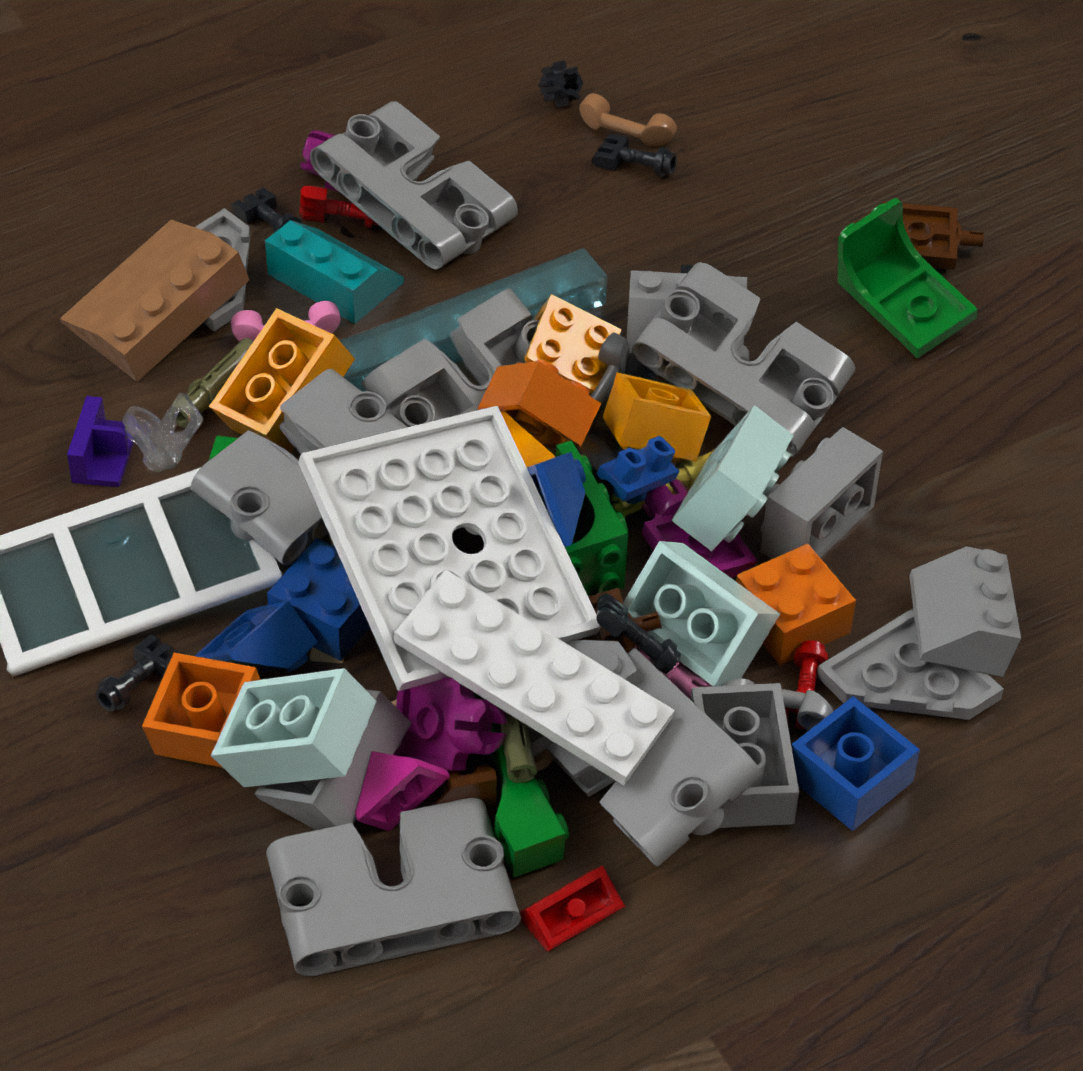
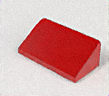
M602 865L520 910L519 913L523 923L543 948L549 951L622 909L625 905Z

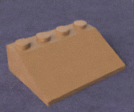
M170 220L60 318V321L138 382L250 279L239 252L211 232Z

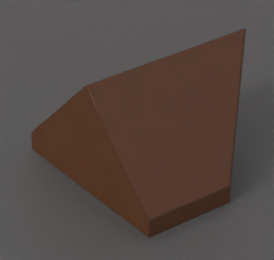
M481 758L467 760L466 771L446 769L450 777L426 798L422 806L423 808L465 798H478L484 801L489 818L496 817V772Z

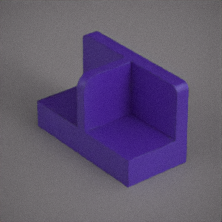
M86 396L67 453L71 482L119 487L136 437L137 426L132 422L106 420L102 397Z

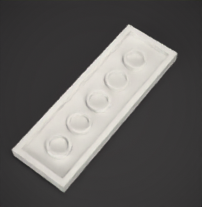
M446 569L394 632L393 642L622 785L626 784L671 721L675 711Z

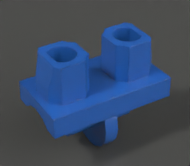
M657 436L650 439L646 447L642 449L627 448L620 451L617 459L600 465L597 475L614 486L613 492L616 497L620 498L623 502L636 504L645 500L648 491L676 480L679 470L671 463L675 449L663 437Z

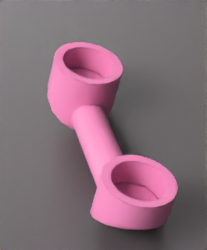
M321 301L315 303L309 309V320H303L332 334L339 326L341 317L339 308L335 303ZM253 310L239 311L231 319L232 333L238 341L244 338L254 341L265 326L262 324L260 314Z

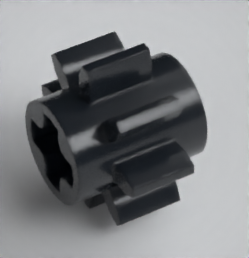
M563 60L554 62L551 67L542 68L543 76L540 83H538V87H540L541 93L544 96L543 100L545 102L555 100L556 107L568 106L569 101L579 100L578 92L584 82L577 72L578 67L567 68L566 62Z

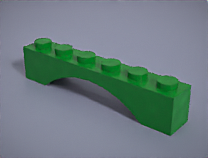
M473 692V693H474V696H475L477 699L486 700V699H484L483 697H481V696H479L478 694H476L475 692ZM492 723L491 732L501 733L500 724ZM502 743L498 749L486 755L496 772L501 792V801L495 818V837L503 847L504 861L514 878L564 860L565 840L569 838V831L563 816L560 813L555 814L549 804L550 798L547 787L541 778L535 779L534 777L532 780L522 783L513 782L508 778L507 762Z

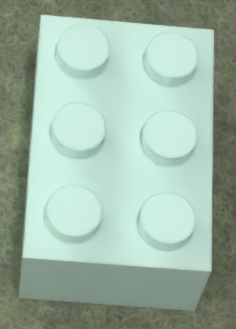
M754 405L709 455L672 521L710 551H713L723 539L728 543L731 542L744 525L741 520L746 515L753 518L767 500L765 494L779 478L777 472L784 466L791 455L786 449L794 435Z
M659 541L624 600V605L628 608L632 618L657 611L662 629L648 632L649 635H652L660 643L667 639H671L676 643L677 651L681 653L679 661L712 686H721L726 681L742 678L780 613L688 546L677 542Z
M345 668L244 682L211 757L243 787L345 777L352 764L363 732L368 725V720L376 700Z

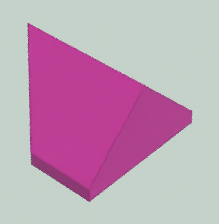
M372 751L355 811L357 821L390 831L400 822V812L415 809L450 777L448 771L418 759Z

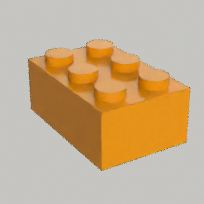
M276 308L209 407L232 430L242 435L248 430L284 448L291 454L295 447L279 428L280 424L284 422V413L280 409V405L327 369L332 368L344 377L355 358L335 335Z

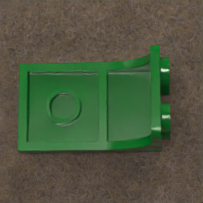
M893 198L886 204H879L869 215L857 223L847 225L838 237V283L916 358L921 357L977 319L978 309L927 263L911 243L903 223V203L898 198Z
M572 440L556 445V457L571 452L574 460L578 459L582 464L586 476V482L583 483L585 496L574 534L578 542L565 547L588 597L616 588L620 590L625 589L628 544L626 521L620 512H615L611 506L609 494L604 484H598L595 480L587 456L585 454L580 455Z

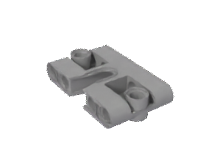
M395 101L389 102L369 115L357 114L352 116L348 120L346 132L331 137L313 148L310 152L311 164L322 178L432 269L443 267L461 254L477 252L483 239L513 220L518 213L514 198L471 161L448 167L422 182L414 181L434 160L435 156L432 155V151L440 136L403 105Z
M702 262L696 263L678 287L667 295L661 309L632 345L634 356L643 365L673 385L693 390L703 405L735 426L755 405L794 435L786 449L791 454L790 457H794L855 373L854 362L845 353L798 322L792 324L773 339L756 360L745 361L741 359L737 350L742 345L744 337L750 329L760 297L714 267Z
M511 288L503 290L457 319L459 327L449 335L466 368L480 386L472 384L458 366L426 338L377 367L363 380L361 385L366 391L375 392L385 400L386 411L407 427L415 426V424L409 422L406 417H412L419 424H424L477 411L498 366L513 365L517 362L528 363L524 360L539 320L532 319L533 315Z
M332 368L322 372L280 405V409L284 413V422L280 424L279 428L300 454L407 428L406 425L386 411L385 400L375 392H362ZM248 430L204 464L192 480V491L218 512L224 513L230 518L231 530L235 536L243 540H255L258 545L283 565L293 563L316 538L322 539L329 533L298 464L299 460L284 448Z
M634 648L628 655L644 677V680L637 684L636 687L675 711L669 724L626 784H620L555 742L546 749L554 757L553 761L588 797L615 782L599 803L614 817L613 822L655 866L659 867L689 840L688 835L690 833L706 835L715 831L724 819V808L722 805L727 800L732 803L761 778L763 773L753 759L729 735Z
M465 798L400 812V855L403 882L397 886L390 887L380 882L373 857L352 823L283 837L271 843L266 851L280 907L281 922L286 931L296 972L303 976L321 975L503 934L514 929L521 920L504 866L503 847L496 840L484 801L478 798ZM298 904H306V906H303V907H297L296 905H298Z

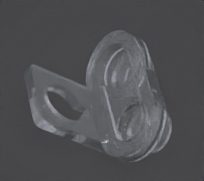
M179 393L161 421L151 411L139 406L129 407L122 420L127 438L136 443L143 452L144 464L155 472H163L164 469H174L182 459V451L203 422V417L186 393ZM181 409H184L188 414L187 427L184 431H177L175 433L173 430L177 426V415Z

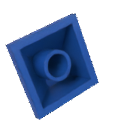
M569 452L527 467L564 547L572 545L585 496L583 483L586 482L582 464L578 459L574 460L572 453Z
M284 601L246 610L195 656L256 667L257 672L279 670L291 672L307 661L308 655L306 653L318 641L291 603Z

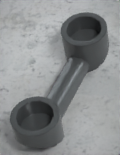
M615 332L606 338L599 351V360L607 364L608 368L591 397L601 403L591 425L595 423L598 414L609 398L616 373L623 374L628 367V342L626 338Z

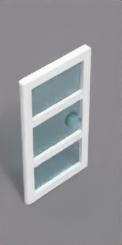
M200 468L0 535V644L8 663L7 671L14 677L272 587L283 576V572L279 569L275 558L258 545L255 540H243L235 536L231 530L230 518L224 513L218 512L192 491V480Z

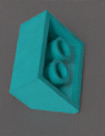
M290 220L265 240L268 275L315 302L330 301L335 303L339 308L340 316L353 324H356L404 283V277L315 227Z

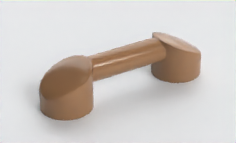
M594 93L588 94L579 107L584 122L590 128L597 130L599 127L633 136L641 139L645 145L650 147H660L668 144L677 131L674 120L661 113L653 115L647 125L610 115L608 101L601 95Z

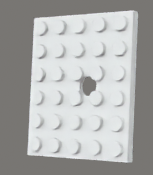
M498 406L301 453L298 464L398 691L440 680L443 677H449L393 642L394 632L445 569L565 643L595 635L600 630L601 626L597 623L595 610ZM465 527L469 533L481 535L484 542L483 550L476 554H466L460 551L453 543L452 533L456 529Z

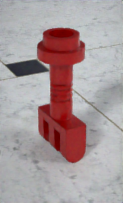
M304 186L301 188L299 216L304 220L324 223L325 215L332 214L365 220L364 227L372 228L373 225L379 226L353 203H343V201L327 199V188Z
M803 641L794 652L793 661L800 667L797 692L806 693L808 690H815L818 666L829 659L825 646L818 641ZM785 707L787 724L789 722V713L798 715V709ZM796 718L795 729L804 730V727L799 724Z

